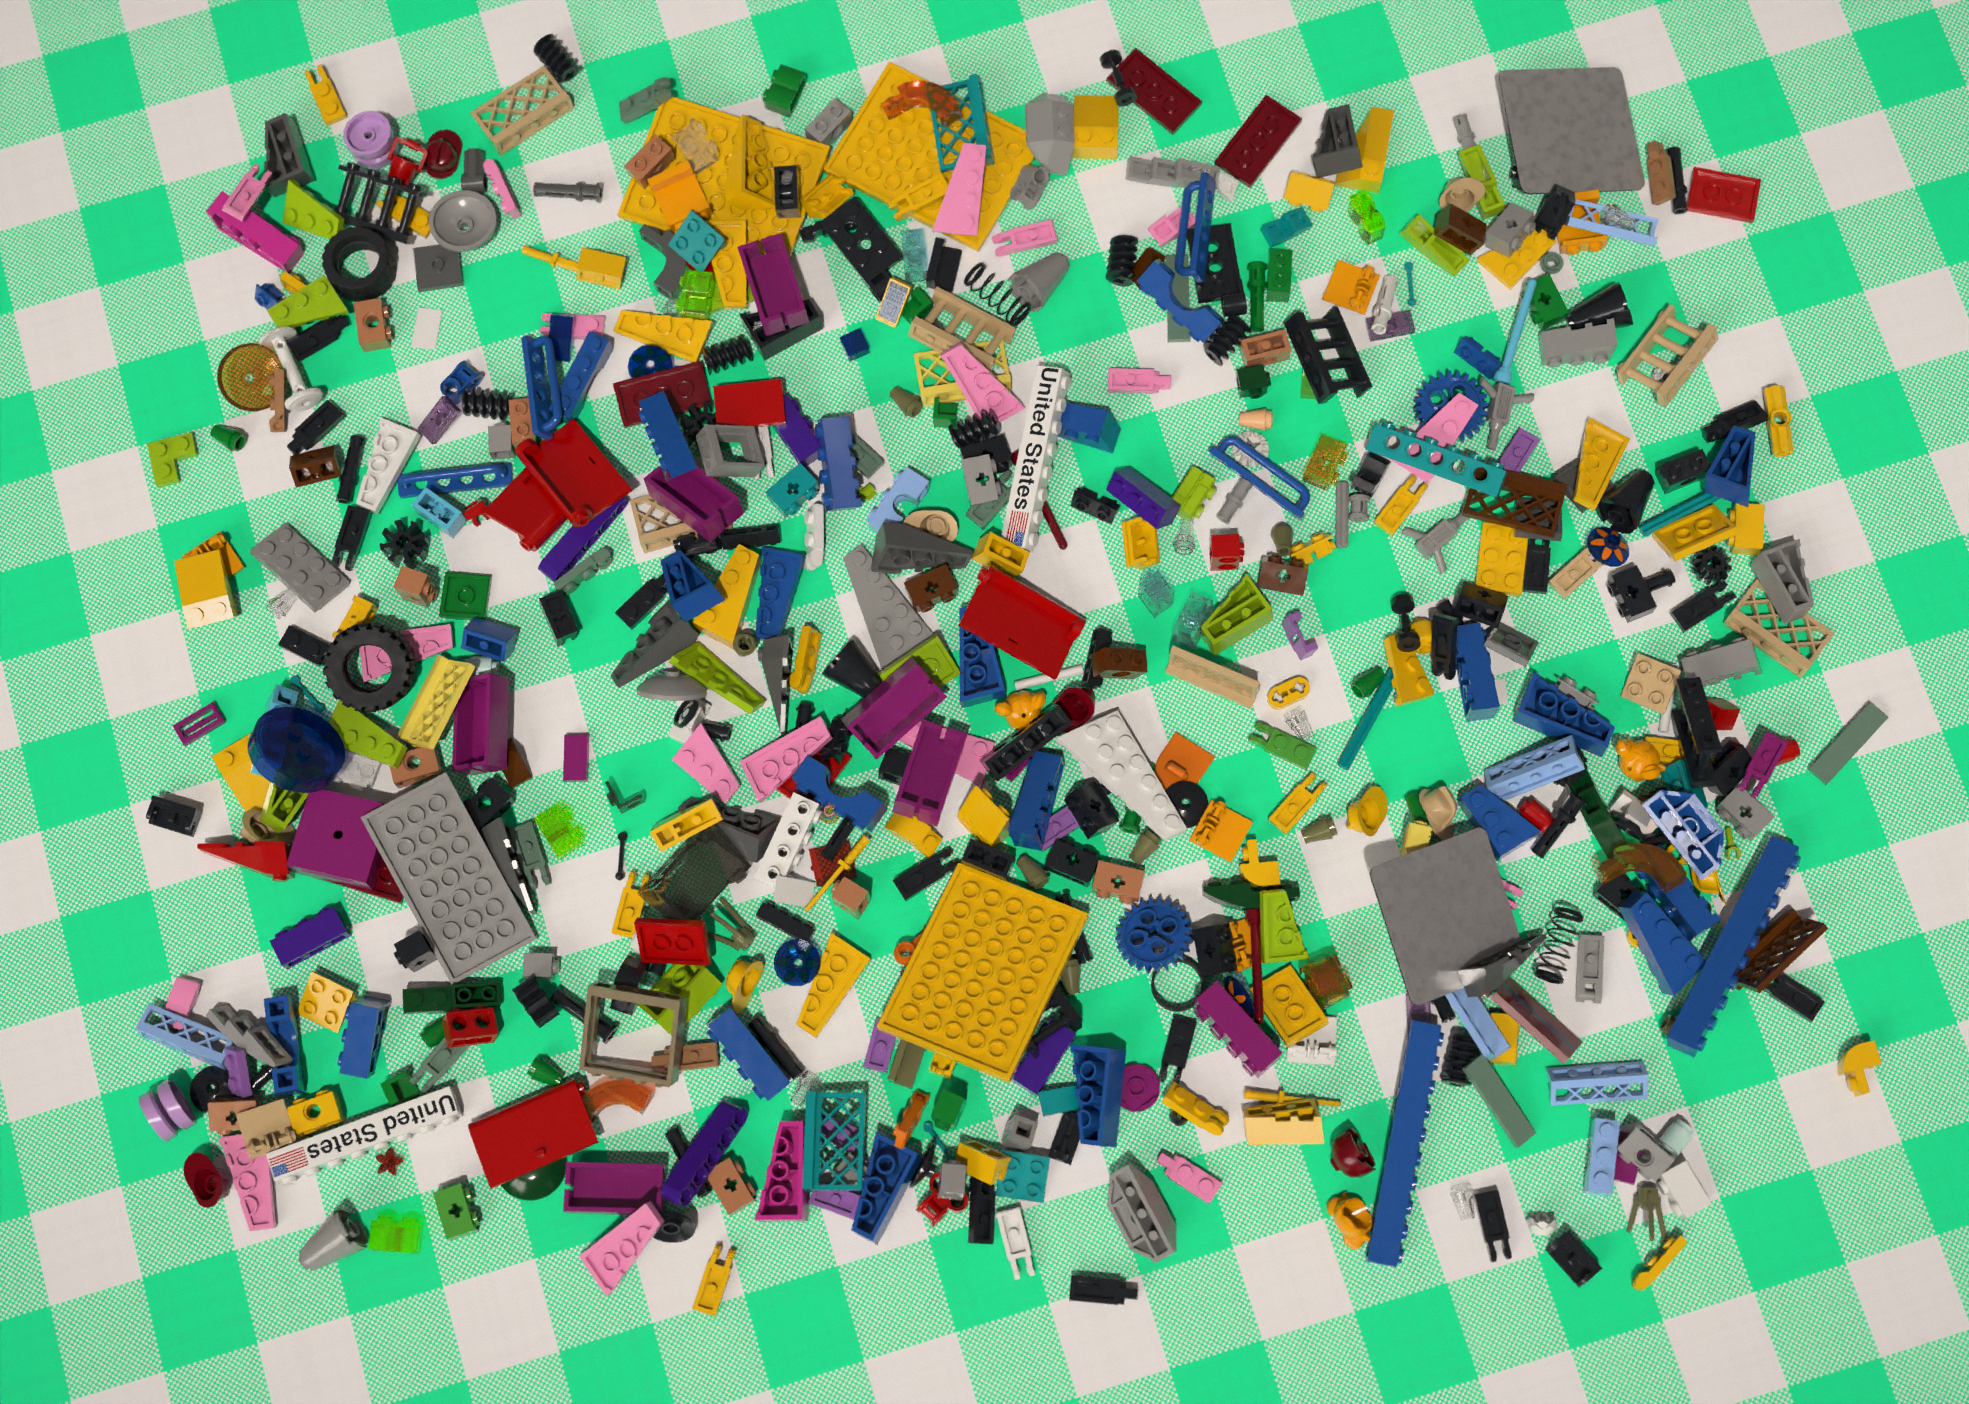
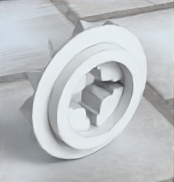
M1252 430L1251 432L1243 431L1238 436L1247 443L1248 441L1252 446L1256 445L1255 450L1267 458L1269 453L1268 441L1262 434L1255 433ZM1232 446L1233 456L1240 464L1248 467L1260 465L1236 446Z

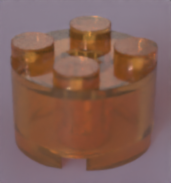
M1326 954L1299 969L1300 975L1304 973L1306 978L1302 980L1303 984L1316 1003L1321 1004L1320 1009L1322 1011L1348 998L1349 990L1353 988L1350 979L1347 976H1343L1340 970L1341 964L1336 955L1329 956Z

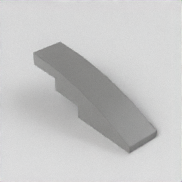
M1130 156L1127 159L1125 180L1186 188L1191 182L1200 181L1201 173L1208 172L1215 180L1216 173L1220 172V167L1180 158L1176 161L1157 157L1147 160Z
M228 1005L208 1011L206 1017L236 1046L245 1049V1052L255 1059L272 1067L292 1061L290 1055L264 1025L255 1027L246 1015L237 1017Z

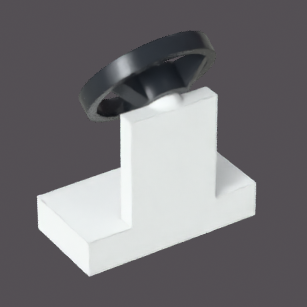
M700 699L684 701L675 713L674 725L668 734L669 738L684 744L699 724L704 722L711 709V705Z
M1624 789L1612 803L1609 810L1620 817L1614 822L1620 829L1635 839L1643 841L1645 835L1651 834L1657 826L1641 805L1643 802Z

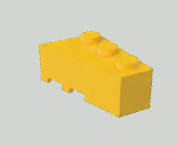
M1314 1098L1242 1108L1244 1132L1248 1145L1324 1144L1321 1116Z

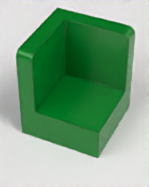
M918 287L910 292L911 300L906 303L902 313V317L910 325L915 316L923 319L933 308L932 301Z
M934 397V427L948 428L952 424L957 429L958 404L940 403L939 397Z
M404 1071L380 1084L392 1107L408 1102L420 1095L417 1085H413L410 1082L412 1075L408 1071Z

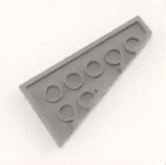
M862 544L843 557L881 669L883 670L932 637L933 634L885 573L871 572L872 557Z

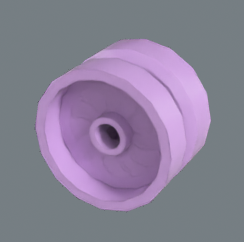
M374 111L361 112L353 116L343 130V140L354 160L367 169H380L392 162L387 157L397 135L387 118L381 113ZM399 143L395 150V154H397L399 151Z
M167 1079L157 1086L158 1095L149 1090L138 1098L139 1105L146 1119L158 1136L166 1142L178 1135V1127L187 1130L197 1123L196 1116L189 1102L171 1079Z

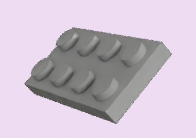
M286 523L251 548V554L314 613L349 586V581Z

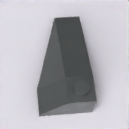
M883 522L875 539L871 572L900 574L903 569H915V572H923V568H938L945 564L948 569H962L967 567L973 557V551L905 524Z
M669 600L652 616L648 622L651 626L644 636L639 634L634 650L624 655L610 675L617 687L624 686L695 643L699 633L690 621L685 622Z
M789 635L763 640V647L758 649V661H762L782 737L787 735L790 699L789 681L792 670L793 646Z
M690 797L678 807V811H683L706 800ZM714 802L723 820L704 829V831L736 855L751 862L757 863L761 860L781 818L760 810H755L754 813L741 811V807L735 805L733 808L720 807L718 802Z
M502 817L496 818L478 832L504 879L528 911L535 915L537 911L509 831L510 827Z
M1546 935L1528 936L1459 969L1458 973L1467 997H1478L1479 1000L1490 997L1492 995L1491 991L1500 988L1545 941Z

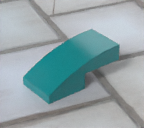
M1303 207L1284 213L1280 219L1262 225L1260 231L1270 248L1307 231L1312 228L1313 224Z
M1077 1085L1039 1092L1043 1117L1080 1110L1079 1100L1075 1096Z

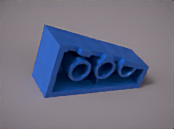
M664 391L638 401L642 409L638 411L642 423L648 424L644 428L649 440H655L651 444L656 456L660 454L662 456L658 460L663 472L668 470L672 479L696 469L697 466Z
M849 416L821 418L817 420L818 424H815V436L819 438L820 447H817V458L822 463V470L819 471L820 483L824 484V493L821 495L822 505L826 507V512L852 510L862 507L861 499H856L859 482L852 472L855 471L856 461L854 454L849 452V448L853 447Z
M967 606L959 608V622ZM959 626L961 708L1007 697L994 646Z
M1534 672L1513 722L1557 740L1572 735L1578 748L1602 757L1608 748L1615 726L1590 709L1586 710L1578 704L1577 700L1567 697L1558 690V687L1552 683L1548 684L1541 679L1539 674Z
M1037 751L1033 754L1032 758H1029L1027 775L1023 780L1021 792L1008 827L1009 836L1012 838L1015 846L1042 851L1065 766L1062 756Z
M1661 844L1632 863L1637 877L1641 880L1644 879L1648 885L1647 890L1651 897L1658 899L1662 905L1661 909L1669 919H1672L1676 927L1689 942L1721 920L1717 913L1711 914L1708 911V902L1703 896L1695 895L1693 884L1688 877L1678 874L1680 872L1679 866Z
M729 1006L706 1023L710 1028L706 1033L715 1043L718 1041L722 1043L725 1047L722 1050L723 1054L730 1062L735 1060L740 1067L737 1071L745 1081L749 1078L755 1084L752 1090L760 1100L765 1097L769 1101L791 1083Z

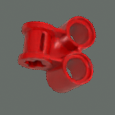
M935 1173L929 1179V1187L932 1194L916 1209L918 1213H923L931 1221L932 1227H935L949 1210L959 1214L963 1213L969 1205L966 1193L963 1196L964 1204L960 1208L953 1207L951 1199L938 1198V1191L934 1189L933 1185L935 1180L939 1179V1173ZM928 1207H930V1208L936 1213V1215L933 1214V1213L928 1209Z

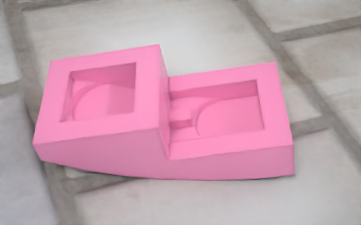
M1181 207L1168 217L1166 215L1148 228L1150 234L1161 247L1178 238ZM1191 212L1189 215L1188 229L1193 228L1195 226L1196 218L1192 215Z
M178 976L171 989L165 1010L189 1019L191 1008L196 1005L201 983ZM180 1022L168 1025L170 1028L184 1031L183 1025Z

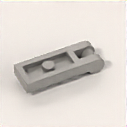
M1579 935L1576 1002L1590 1000L1593 1003L1601 1004L1604 936ZM1586 984H1594V990L1585 991Z

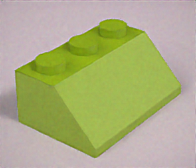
M673 964L650 990L687 996L685 1028L686 1024L694 1015L700 1012L704 1004L717 993L723 984L703 965ZM637 1003L645 1013L672 1036L674 1009Z

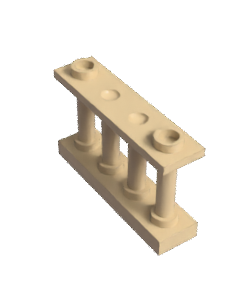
M936 287L932 298L934 307L924 320L915 316L911 322L908 336L940 353L961 342L992 372L996 359L992 356L1002 340L1009 345L1012 343L1016 328L952 295L950 292ZM942 310L954 315L945 330L932 325ZM962 320L974 326L964 341L952 335ZM982 330L994 336L984 352L972 346Z
M1672 304L1666 310L1660 312L1657 322L1626 362L1623 361L1617 371L1619 383L1623 386L1631 377L1656 390L1658 404L1665 408L1718 340L1717 327L1708 324L1704 330L1699 331L1675 319V308ZM1670 326L1696 340L1691 347L1686 348L1662 335ZM1657 343L1681 355L1682 359L1678 365H1672L1649 352ZM1644 360L1669 373V376L1665 381L1659 382L1636 369Z

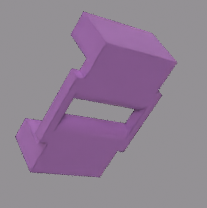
M1298 611L1287 616L1281 625L1294 652H1296L1301 661L1312 656L1318 649L1316 642L1308 645L1305 644V640L1297 626L1302 619V615ZM1296 633H1297V635H1298L1299 638H1298V640L1294 643L1293 637H1294V636L1296 635Z

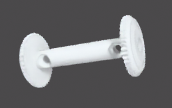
M281 326L263 334L258 345L261 350L276 351L294 393L285 401V408L289 411L300 412L317 405L323 397V392L319 388H306L286 342L297 335V332L292 327Z

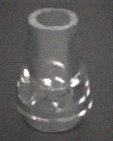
M1607 204L1600 215V220L1604 222V225L1629 231L1634 228L1636 223L1635 218L1631 217L1616 204Z
M1190 519L1180 520V525L1173 542L1174 550L1178 554L1189 555L1196 547L1194 522Z
M287 588L268 600L269 604L266 608L274 617L280 619L282 616L285 617L298 597Z
M1300 706L1283 715L1286 719L1285 723L1301 741L1304 742L1314 736L1305 710L1302 711Z
M806 1069L804 1074L801 1073L790 1100L802 1107L806 1102V1091H817L821 1087L822 1079Z
M1470 1183L1451 1186L1452 1192L1450 1195L1458 1210L1460 1219L1469 1220L1475 1218L1474 1188H1471Z

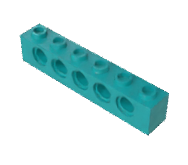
M1383 421L1381 425H1374L1365 450L1488 495L1499 497L1508 474L1507 471L1503 470L1505 465L1491 461L1490 465L1481 462L1483 457L1469 453L1468 457L1459 454L1461 449L1447 445V448L1444 449L1438 446L1439 441L1428 437L1425 438V441L1416 438V433L1405 429L1403 433L1394 430V425ZM1397 436L1400 440V445L1396 449H1391L1388 445L1389 439ZM1415 444H1419L1422 448V452L1418 457H1413L1410 454V448ZM1436 452L1443 454V462L1439 465L1432 463V456ZM1457 460H1463L1465 463V469L1461 473H1456L1453 469V465ZM1479 468H1485L1487 471V477L1483 481H1478L1475 477V472Z

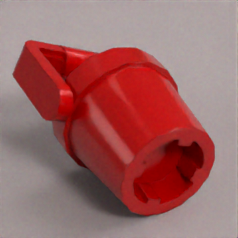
M402 137L395 138L387 159L392 161L388 176L402 179L401 184L408 186L416 171L421 174L429 155L428 149L420 146L421 143L407 138V140ZM398 143H403L406 147L415 151L423 152L424 155L420 164L407 157L395 154Z

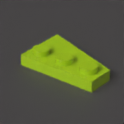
M294 179L288 180L282 224L327 239L343 230V217L326 204L320 203L310 191H305L301 188L297 181Z
M325 275L267 309L268 314L277 327L288 326L292 328L306 325L307 322L319 319L321 321L330 319L329 317L339 314H350Z
M1283 889L1260 891L1261 961L1263 963L1310 959L1302 943L1301 933L1296 926L1295 916L1287 893Z

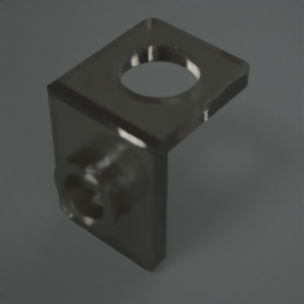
M609 781L605 782L610 791L606 796L612 807L617 805L621 814L646 802L642 794L620 804Z

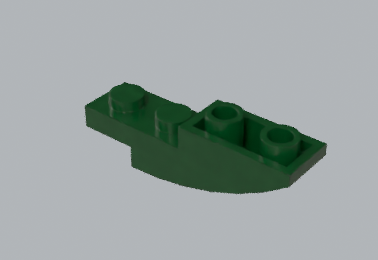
M1588 769L1583 770L1585 776H1579L1580 782L1573 781V786H1569V788L1588 802V805L1586 807L1583 806L1580 811L1609 861L1614 863L1633 851L1621 829L1614 823L1616 819L1608 809Z
M1233 880L1228 885H1221V882L1207 883V887H1203L1202 896L1224 907L1246 911L1249 909H1260V891L1270 889L1269 887H1258L1252 892L1251 882L1245 883V880ZM1292 884L1279 886V889L1286 891L1289 902L1299 901V887L1293 888Z
M500 981L451 984V986L402 989L403 1014L447 1013L452 1009H462L464 1011L472 1010L477 1006H485L486 1008L501 1006Z

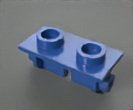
M264 283L262 286L256 284L255 300L261 307L269 309L280 302L279 299L282 298L283 294L273 287L272 284Z
M1463 337L1454 353L1490 380L1495 371L1502 366L1500 358L1489 350L1485 353L1482 352L1484 347L1475 341L1473 337Z

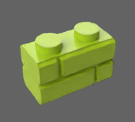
M1192 466L1172 497L1174 501L1181 505L1177 516H1180L1189 523H1192L1195 517L1199 519L1205 510L1204 502L1206 499L1211 500L1216 493L1217 488L1214 487L1216 483L1215 478Z

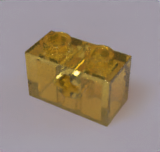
M1321 434L1302 481L1325 491L1329 490L1330 485L1335 486L1340 475L1337 469L1339 465L1344 466L1349 454L1345 452L1347 444ZM1326 460L1330 462L1328 466H1324Z

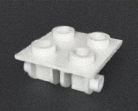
M1327 1017L1329 1021L1327 1026L1287 1048L1286 1062L1335 1066L1337 1017Z

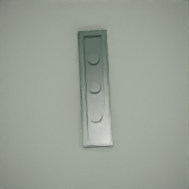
M1185 254L1184 267H1189L1188 254ZM1166 255V266L1175 273L1173 293L1180 304L1190 308L1189 276L1185 277L1177 274L1174 265L1176 255ZM1167 310L1168 342H1190V330L1184 325L1182 327L1172 319L1174 315Z
M1870 702L1811 765L1808 771L1824 785H1827L1889 717Z
M1478 1054L1462 1067L1515 1148H1519L1536 1134L1483 1054Z

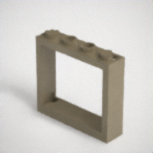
M599 981L588 985L579 1070L587 1071L592 1076L610 1075L609 1078L613 1080L633 1079L632 1082L636 1084L656 1083L655 1086L659 1088L662 1086H672L679 1078L687 996ZM601 997L674 1009L668 1072L595 1059Z

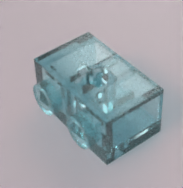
M923 228L902 230L901 240L906 283L926 281L927 263Z
M1158 570L1153 574L1149 572L1140 579L1138 597L1154 618L1173 605L1175 592Z
M1194 592L1190 593L1172 630L1174 642L1193 650L1196 649L1201 638L1200 627L1214 611L1213 600Z

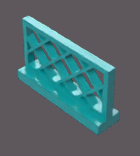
M978 74L970 75L968 80L927 89L941 173L955 169L960 153L953 150L952 147L958 139L969 144H973L976 140V144L986 145L985 164L986 166L995 164L982 83ZM967 87L968 93L963 100L955 96L958 89ZM944 93L947 97L940 105L934 101V94ZM951 99L960 103L954 112L945 108ZM964 106L971 110V114L966 120L958 116ZM942 111L951 116L945 125L937 120ZM954 119L963 123L957 133L949 129ZM967 126L974 130V135L970 140L961 136ZM946 131L954 136L948 146L941 142V137ZM949 152L957 156L953 163L945 165L944 158Z
M806 1091L802 1189L806 1192L863 1191L865 1092ZM860 1098V1108L852 1115L844 1105L850 1099ZM823 1099H834L839 1105L828 1115L823 1109ZM843 1108L850 1117L839 1126L832 1117ZM830 1120L838 1129L827 1139L822 1134V1126ZM854 1120L859 1125V1132L851 1139L843 1129ZM842 1132L849 1142L839 1151L831 1141ZM859 1138V1143L857 1145L855 1141ZM829 1144L837 1154L826 1163L821 1158V1151ZM853 1144L858 1149V1157L850 1163L842 1154ZM841 1157L848 1166L837 1175L830 1165ZM828 1168L836 1178L829 1185H820V1175ZM851 1168L857 1174V1185H847L841 1179ZM838 1181H840L843 1185H835V1184H836Z

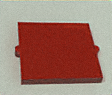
M849 840L843 844L833 862L820 855L825 846L809 849L812 862L811 871H814L817 888L824 886L841 866L837 862L840 859L844 860L851 851ZM854 862L850 865L852 869L850 871L844 869L833 884L837 880L841 881L844 876L849 880L858 878Z

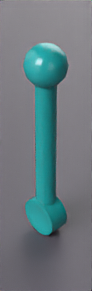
M1406 262L1404 269L1407 271L1408 305L1413 307L1416 305L1411 272L1414 265L1411 262Z
M293 676L290 679L291 684L297 686L315 706V710L318 713L323 712L324 705L319 704L300 683L299 677Z
M926 1122L923 1129L930 1133L948 1158L947 1161H955L956 1157L952 1156L933 1130V1125L930 1122Z

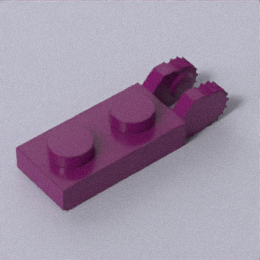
M1766 731L1745 771L1746 775L1738 790L1743 792L1749 784L1750 777L1759 780L1751 796L1756 799L1764 784L1768 782L1788 741Z

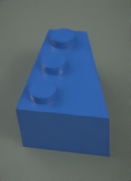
M1481 784L1461 796L1457 802L1473 827L1483 828L1486 831L1496 861L1501 860L1525 845L1540 833L1539 829Z
M364 995L348 1005L345 1013V1018L348 1019L347 1028L342 1033L344 1048L338 1058L340 1074L366 1079L374 1075L381 1044H379L381 1029L385 1030L386 1022H383L385 1008L391 1007V1000Z

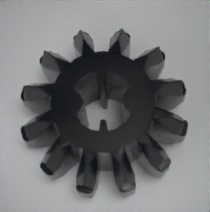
M1717 545L1713 546L1711 550L1707 547L1702 551L1696 552V558L1691 561V564L1695 566L1692 573H1699L1700 575L1697 580L1706 579V585H1710L1711 581L1717 585L1721 582V579L1726 580L1728 577L1727 572L1732 570V566L1728 564L1731 561V557H1724L1725 550L1717 552ZM1709 562L1713 563L1712 567L1715 566L1714 569L1709 567L1711 565L1708 564Z

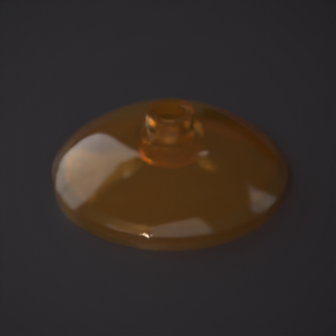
M255 343L241 344L229 350L221 359L217 369V384L223 397L232 406L249 412L265 410L270 407V397H275V387H270V374H274V369H283L277 354L268 347ZM284 372V389H285V386H286V374H285V372ZM247 374H250L253 378L250 383L245 380Z

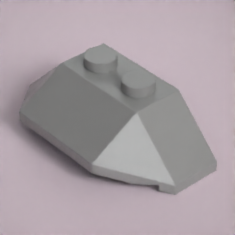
M1043 92L1025 105L1026 145L1035 159L1049 173L1066 176L1075 143L1073 104L1064 96Z
M1127 1164L1110 1174L1107 1206L1130 1250L1151 1259L1155 1263L1177 1251L1176 1223L1154 1182L1131 1164Z

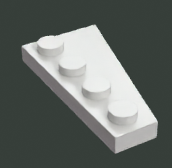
M381 417L378 423L380 426L379 431L373 441L374 449L372 456H369L367 462L368 470L366 476H363L356 501L359 507L379 514L421 437L418 432Z

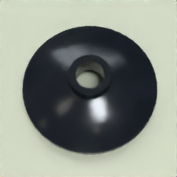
M1181 781L1174 783L1165 792L1185 826L1191 828L1198 825L1208 807V798L1200 786L1192 782ZM1182 800H1188L1190 806L1184 808L1181 804Z
M211 1066L204 1068L196 1074L190 1085V1098L197 1109L208 1114V1102L213 1098L237 1097L229 1089V1073L227 1069L224 1070ZM210 1085L215 1086V1091L213 1093L208 1092V1087Z
M931 1144L911 1180L910 1188L918 1185L925 1177H932L937 1165L933 1164L934 1144Z
M675 1212L659 1213L664 1222L653 1238L662 1242L677 1243L686 1241L694 1235L695 1224L689 1217Z

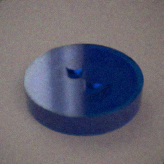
M279 707L267 711L258 719L248 739V754L257 771L274 785L292 792L312 793L327 788L335 780L345 761V747L334 727L317 714L301 708Z

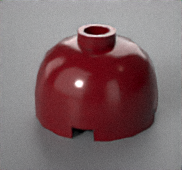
M1350 1127L1340 1133L1333 1141L1331 1147L1333 1157L1330 1159V1162L1337 1172L1341 1170L1346 1176L1360 1178L1375 1171L1374 1166L1376 1165L1366 1143L1362 1144L1357 1140L1360 1137L1359 1133Z

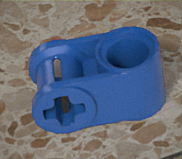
M467 361L460 362L440 385L444 400L450 405L459 404L462 402L465 388L467 387L469 394L473 388L480 384L483 375L480 372L476 373L470 368ZM450 389H457L455 393L447 394Z

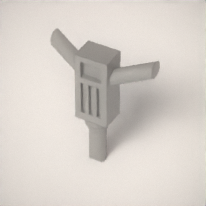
M1482 376L1479 384L1491 396L1488 416L1486 418V422L1490 423L1491 429L1487 449L1496 451L1500 431L1503 426L1509 423L1512 404L1531 403L1534 399V394L1514 396L1515 387L1501 382L1492 386Z
M1463 512L1455 519L1449 521L1444 519L1428 534L1408 527L1401 532L1403 535L1419 540L1415 548L1426 560L1434 555L1440 575L1447 570L1441 549L1456 537L1460 525L1469 519L1462 516Z

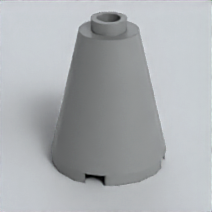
M1054 253L1013 273L1008 278V281L1011 280L1012 284L1009 288H1013L1012 294L1014 298L1017 299L1019 296H1022L1019 303L1021 305L1029 303L1032 308L1030 311L1038 312L1044 307L1069 271V260L1063 254Z
M344 1207L336 1209L299 1251V1262L303 1268L314 1271L367 1248L365 1244L369 1241L366 1231L359 1220L354 1222L349 1217L352 1215L349 1210Z

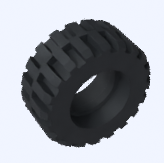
M377 622L357 624L340 632L334 641L329 644L328 652L324 655L323 660L325 662L323 675H326L327 678L325 683L333 691L332 695L336 700L340 699L343 702L342 705L347 708L352 707L355 711L376 712L387 709L399 702L408 693L415 680L413 678L416 673V666L414 664L416 658L414 652L412 653L409 641L405 640L402 637L403 634L398 630L395 631L391 629V626L378 624ZM366 645L377 646L389 656L392 664L391 675L388 681L381 687L366 689L360 687L352 680L348 670V662L352 653L359 647Z

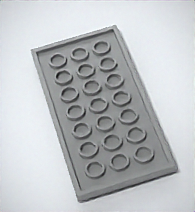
M446 772L360 817L451 984L459 982L537 939Z

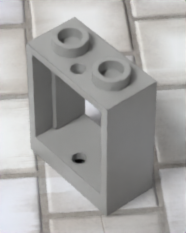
M705 425L696 435L706 476L756 477L765 466L764 457L759 446V438L756 435L754 426ZM719 442H740L745 462H724Z

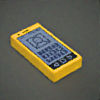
M891 277L875 319L896 328L913 286L895 277Z

